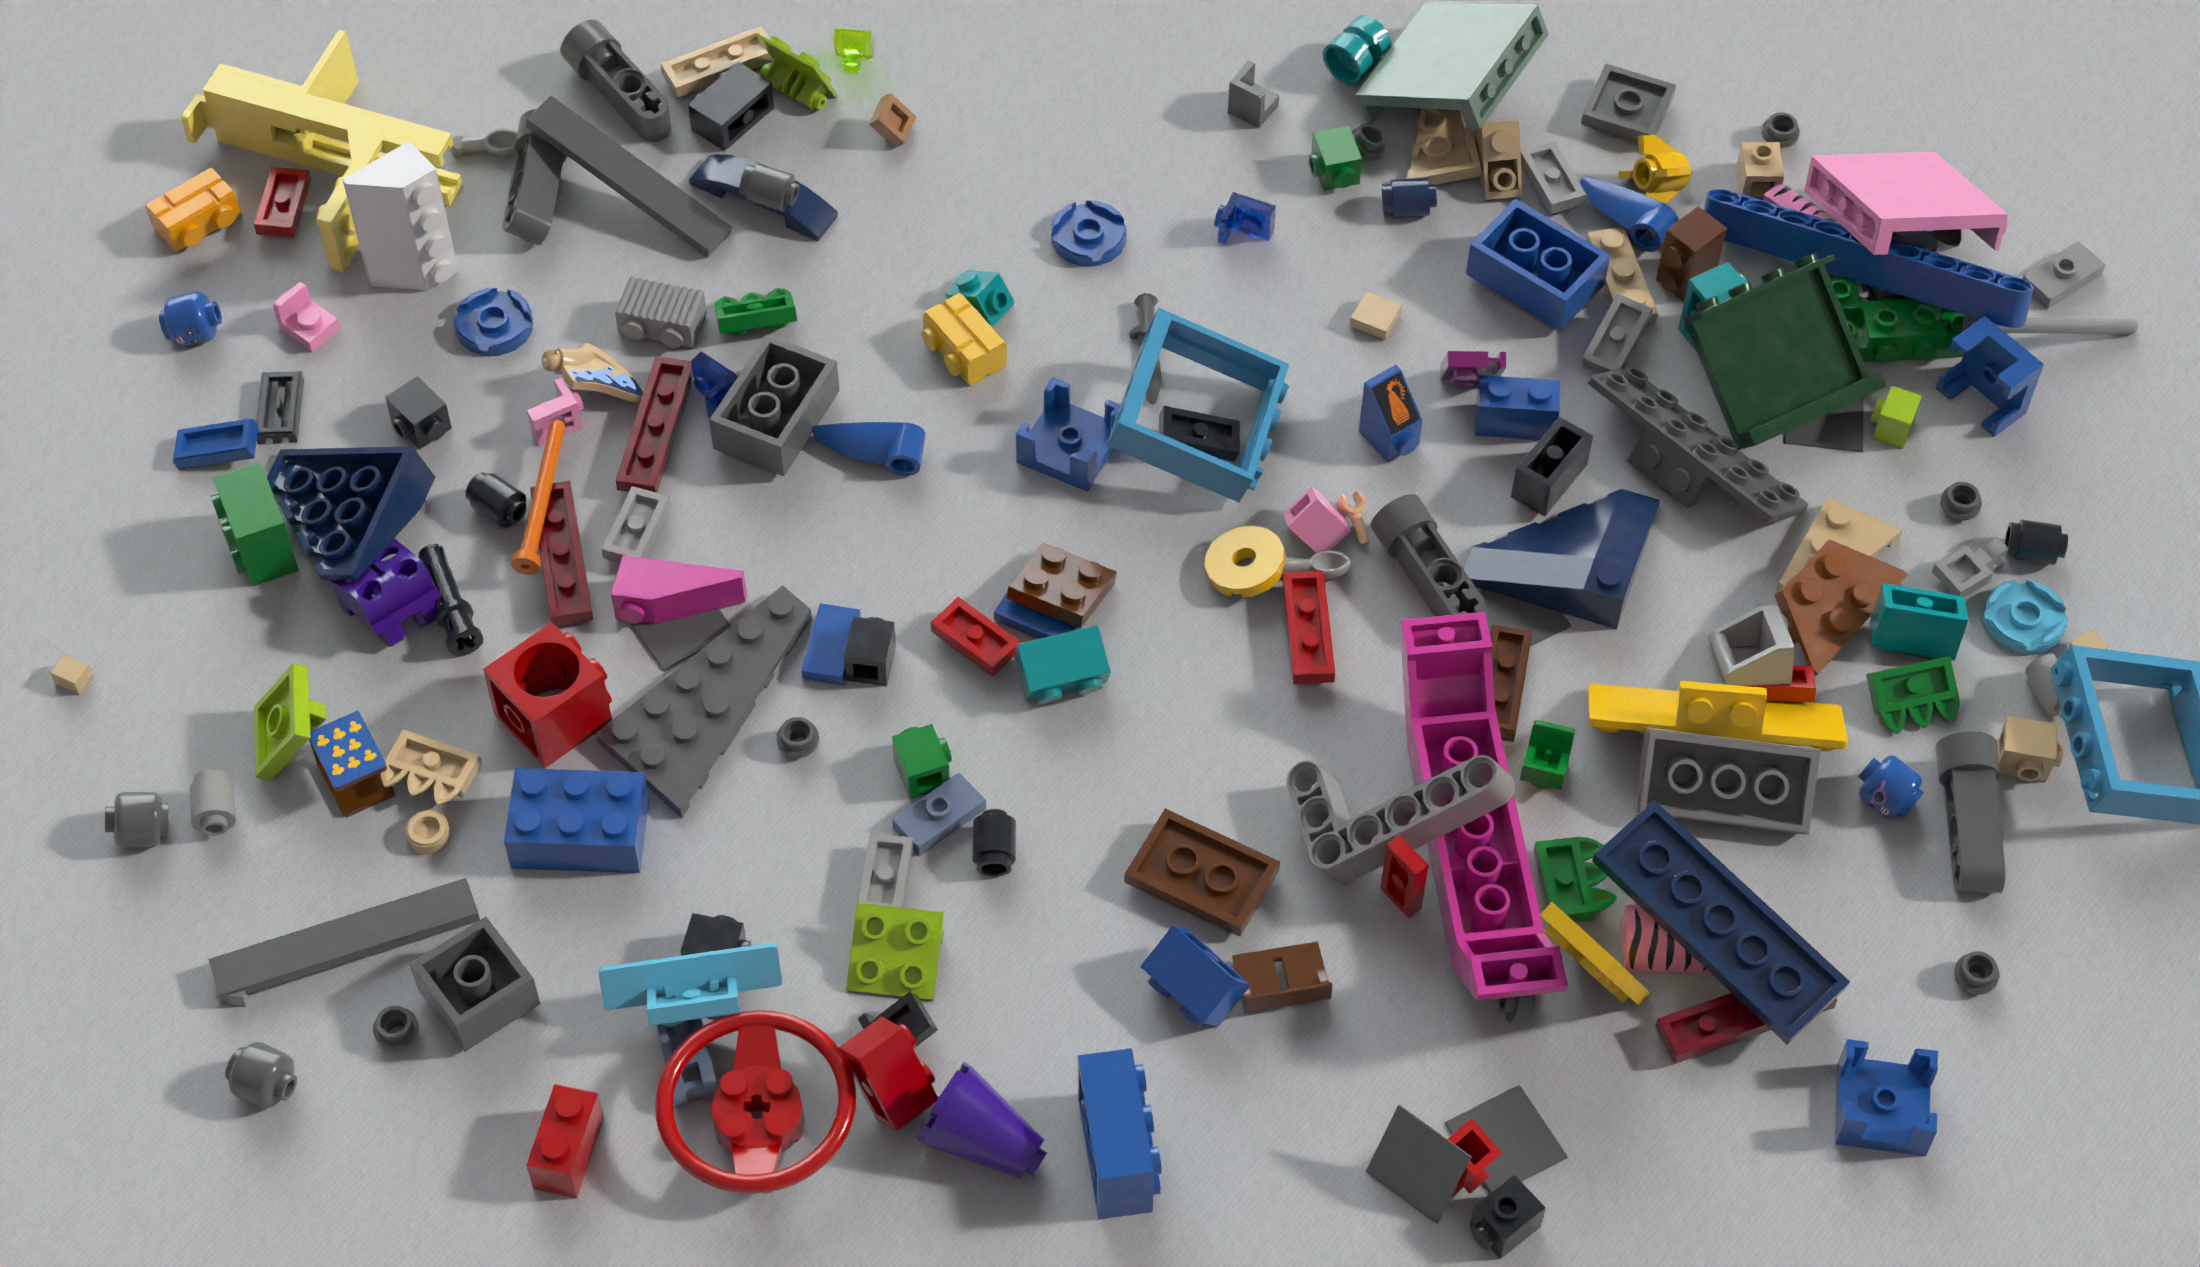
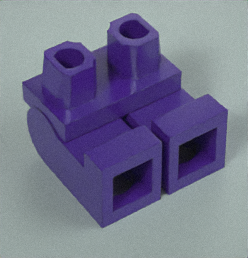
M396 539L392 540L357 580L346 582L347 580H328L343 611L350 617L356 614L360 622L375 633L380 641L388 647H392L404 640L406 634L400 622L412 616L414 622L419 626H425L437 620V605L435 601L441 598L437 587L434 586L432 578L422 561ZM391 554H396L388 560L381 561L383 558Z

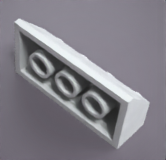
M410 141L342 179L368 282L372 287L427 291L437 284L447 281L451 276L459 272L437 170Z

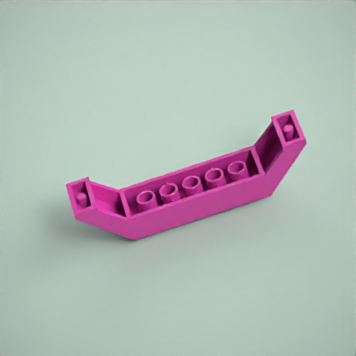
M1485 612L1401 620L1400 636L1406 737L1415 786L1479 755L1492 758L1509 773L1495 711L1492 667L1493 646ZM1492 777L1487 779L1484 786H1486L1491 781ZM1513 794L1511 799L1503 806L1427 843L1452 969L1477 1001L1564 992L1568 989L1560 946H1554L1544 933ZM1454 796L1447 801L1446 805L1452 801Z

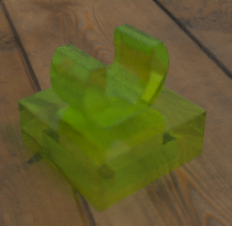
M834 29L833 44L836 56L843 57L844 71L859 73L861 59L873 60L875 45L872 31Z

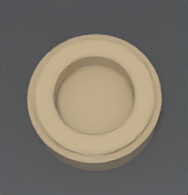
M425 810L418 812L406 824L405 833L408 843L419 854L431 855L438 853L450 841L451 831L448 821L443 814L437 811Z

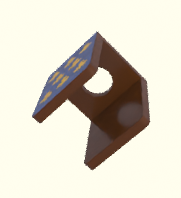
M359 710L310 731L311 738L309 742L316 763L344 817L352 816L395 796L393 787L385 788L382 783L381 773L386 771L387 765Z

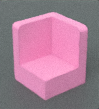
M1313 486L1283 513L1288 528L1315 553L1331 550L1351 531L1345 516Z

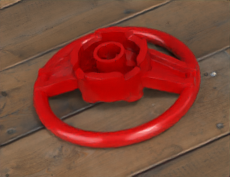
M764 1010L730 1014L707 1023L692 1033L677 1047L667 1061L659 1078L655 1097L657 1128L666 1149L673 1159L686 1172L701 1182L721 1190L739 1194L772 1193V1191L793 1186L818 1172L835 1156L843 1145L851 1128L856 1109V1085L853 1073L838 1045L825 1032L804 1019L782 1012ZM775 1030L795 1035L816 1048L831 1067L838 1090L836 1116L824 1140L807 1157L777 1171L782 1152L790 1148L795 1140L799 1141L805 1121L799 1089L794 1084L791 1074L781 1069ZM738 1031L734 1069L722 1076L720 1086L714 1094L711 1106L717 1141L726 1150L733 1153L735 1173H730L704 1162L688 1148L679 1134L675 1123L673 1100L679 1077L689 1061L709 1043L724 1035ZM764 1111L762 1112L763 1118L752 1119L751 1113Z

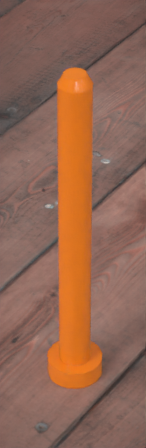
M554 420L549 426L521 549L513 553L511 567L516 572L525 575L536 574L541 565V557L537 554L566 429L564 423L560 420Z

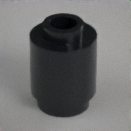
M478 473L471 479L466 488L465 496L470 501L471 507L501 527H508L518 523L526 513V495L496 474Z
M2023 519L2019 523L2009 522L2004 543L2008 548L2006 554L2014 555L2015 560L2055 565L2058 557L2064 558L2066 555L2068 534L2062 533V527L2058 524Z
M989 809L973 820L972 860L977 865V871L980 874L991 877L1006 875L1011 872V865L1016 861V820L1003 810Z

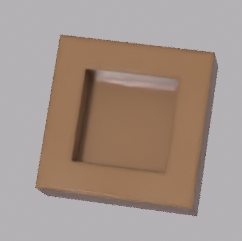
M889 93L880 98L869 125L896 148L905 143L917 116L892 93Z

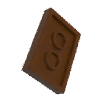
M1165 808L1125 872L1124 882L1240 937L1278 874L1280 861Z

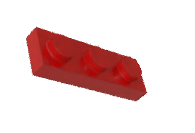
M1324 570L1283 572L1282 588L1293 684L1335 682V664Z

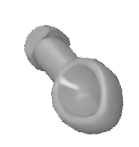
M502 128L489 132L485 137L463 138V135L455 136L451 151L456 155H464V153L489 152L496 157L509 156L515 153L514 146L517 132Z
M1326 550L1315 553L1310 559L1286 560L1283 572L1324 570L1325 579H1335L1349 571L1352 562L1350 557L1344 553Z

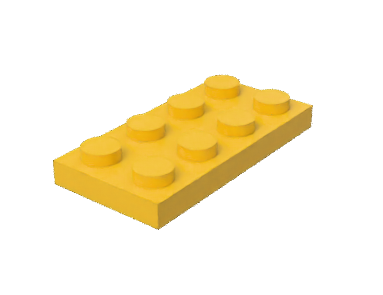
M1553 902L1540 914L1550 924L1544 932L1623 1004L1628 998H1631L1640 1007L1651 995L1634 976Z

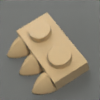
M403 729L385 759L387 769L381 773V779L385 788L397 784L404 778L408 779V791L412 797L432 787L434 788L436 804L439 806L451 801L456 796L464 797L482 762L478 754Z

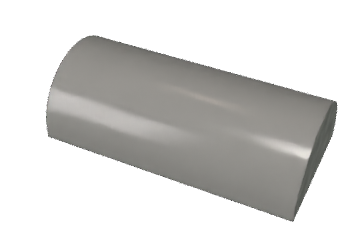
M1647 727L1643 737L1638 767L1636 813H1640L1655 800L1673 818L1809 835L1821 750Z

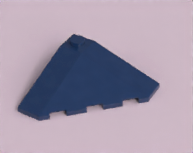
M413 446L280 449L267 475V479L274 494L279 493L282 499L278 504L291 525L296 524L300 530L296 533V536L309 557L314 556L318 564L314 568L322 580H357L420 511L435 480V476Z
M1619 489L1609 493L1606 498L1591 504L1583 503L1558 513L1557 517L1539 524L1534 522L1508 532V536L1490 543L1485 541L1472 546L1463 569L1476 588L1485 589L1617 629L1660 500Z

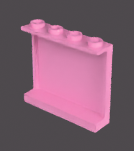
M1935 152L1814 155L1811 157L1804 191L1873 255L1888 254L1892 233L1902 231L1970 229L1993 250L2000 249L2002 236L2007 229L2008 214Z

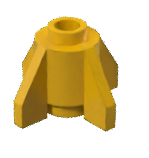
M1656 135L1638 136L1639 155L1645 156L1636 161L1633 170L1618 171L1619 179L1633 178L1638 188L1648 192L1641 194L1667 204L1687 186L1691 176V166L1684 154Z

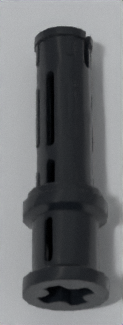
M429 544L419 551L418 557L428 570L434 586L437 587L441 598L436 600L438 606L436 613L438 625L446 631L447 638L445 643L451 654L458 656L470 654L479 649L483 644V635L481 630L475 627L472 621L474 612L471 604L461 598L443 547H439L438 544Z

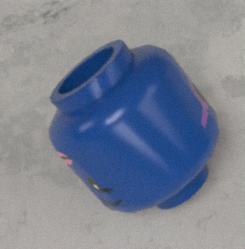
M192 292L168 299L164 305V310L159 312V322L167 340H173L178 346L188 347L211 341L216 335L217 325L222 323V314L215 301L210 302L204 293Z
M1887 756L1881 763L1873 758L1858 776L1864 782L1859 789L1860 798L1885 818H1893L1897 814L1903 818L1924 794L1919 789L1922 783L1921 776L1896 756Z

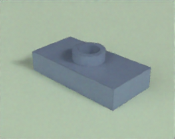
M958 772L892 819L893 829L900 836L913 837V850L921 856L986 810V800Z

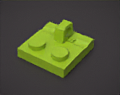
M292 663L254 706L256 778L271 781L283 767H287L298 749L311 738L310 731L318 728L327 719L326 705L309 699L308 667Z

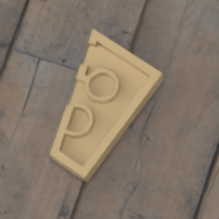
M1827 497L1781 577L1776 592L1829 539L1876 558V555L1886 546L1891 547L1900 539L1902 530Z

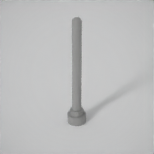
M1965 315L1963 330H1966L1979 319ZM2026 318L2025 325L2018 328L1997 325L2005 333L2134 334L2139 327L2138 322L2134 319Z

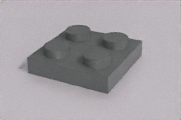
M1605 64L1582 114L1581 125L1637 142L1638 136L1657 135L1674 97L1676 85Z

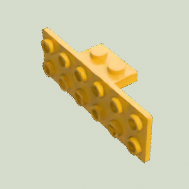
M1680 681L1678 691L1588 684L1589 726L1597 727L1604 732H1618L1624 729L1640 731L1644 734L1648 727L1784 745H1804L1820 749L1821 751L1847 748L1848 738L1840 705L1766 701V688Z

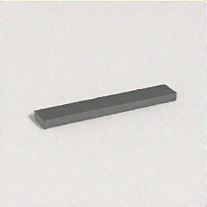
M550 96L527 118L526 127L707 258L731 234L732 226L554 97Z
M463 878L208 960L219 997L223 1003L228 1001L226 996L243 990L246 995L459 928L477 922L480 918L467 878Z

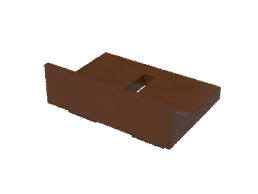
M1318 941L1232 955L1234 970L1251 984L1241 997L1244 1013L1331 999L1333 985L1328 980ZM1274 962H1282L1288 990L1281 991Z

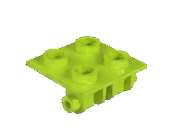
M756 33L755 37L773 59L770 65L765 64L760 71L762 77L772 82V88L781 91L784 95H789L791 99L797 100L811 110L816 108L821 110L827 103V93L837 98L838 94L829 84L831 78L818 69L820 63L804 52H801L799 56L790 51L791 47L776 36H772L769 40Z
M857 902L846 990L903 997L910 991L918 995L919 999L934 1000L940 944H943L944 912Z

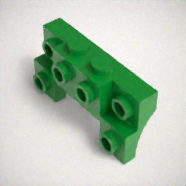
M1847 278L1830 279L1864 362L1887 363L1900 360L1924 361L1936 358L1963 357L1964 353H1961L1959 350L1951 353L1949 347L1951 340L1964 331V314L1916 299L1860 301L1854 280Z

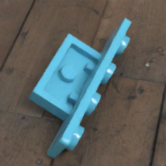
M776 943L599 968L604 1009L616 1010L647 1005L650 1026L658 1024L677 1026L686 1020L700 1018L716 1020L730 1014L740 1013L738 992L777 987L782 984Z

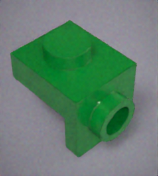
M1535 720L1519 780L1530 782L1539 788L1561 790L1575 730L1570 727Z

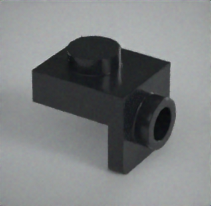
M910 991L876 1018L867 1013L862 1014L858 1018L863 1029L880 1017H884L896 1025L903 1024L913 1034L917 1046L938 1031L918 995Z

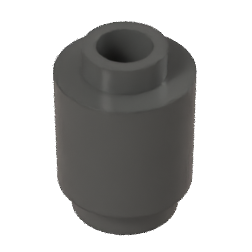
M761 164L756 166L747 165L740 180L739 193L746 196L748 201L784 211L788 205L793 206L799 193V184L795 183V176L793 174Z

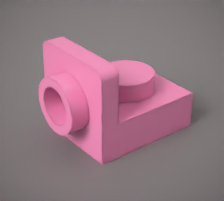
M301 282L289 291L284 292L273 304L279 329L311 352L340 330L338 319L310 300L307 286Z
M562 377L554 380L557 398L527 410L532 436L538 446L546 443L549 426L554 420H560L564 423L566 428L564 435L582 428L579 412L584 410L583 402L577 390H569Z

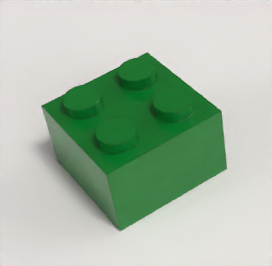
M261 462L213 477L218 494L210 497L217 517L221 519L218 521L226 543H228L231 550L230 553L238 574L246 572L253 587L299 571L283 518Z

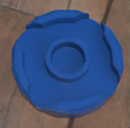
M1086 200V204L1077 206L1076 202L1066 205L1056 213L1051 223V243L1056 253L1067 262L1079 266H1099L1111 262L1121 254L1126 244V225L1121 213L1111 205L1096 200Z
M486 288L472 293L461 301L457 308L458 313L454 317L455 332L460 343L469 351L483 356H501L515 351L527 341L533 330V316L527 300L516 291L507 289V292L498 291L497 288Z

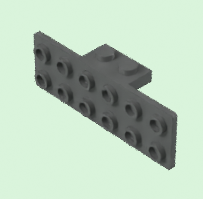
M1624 367L1592 375L1588 380V385L1645 428L1627 461L1685 507L1695 506L1709 481L1713 480L1767 523H1772L1806 510L1808 503L1799 497L1800 493L1790 484L1780 482L1770 475L1766 465L1758 460L1750 459L1740 452L1738 445L1732 439L1718 435L1710 429L1708 422L1702 416L1688 412L1680 406L1678 399L1666 390L1658 389L1650 383L1648 376L1640 369Z

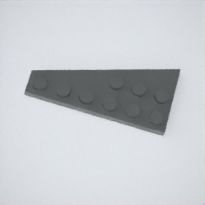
M782 585L596 733L597 742L630 772H644L647 787L676 814L683 818L690 807L689 802L697 789H702L708 780L710 769L718 757L724 755L755 707L756 698L764 687L767 688L774 678L776 667L782 658L790 653L812 619L811 609Z

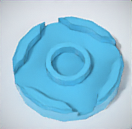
M2016 580L2006 581L1994 588L1984 606L1983 623L1988 634L1998 645L2014 653L2026 655L2045 653L2058 645L2066 631L2068 618L2065 614L2066 607L2063 600L2051 588L2030 580H2026L2025 583H2015Z

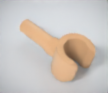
M1360 492L1352 494L1355 502V507L1352 509L1347 504L1346 496L1342 494L1336 501L1338 511L1350 517L1359 545H1368L1369 540L1361 514L1366 504L1364 495Z

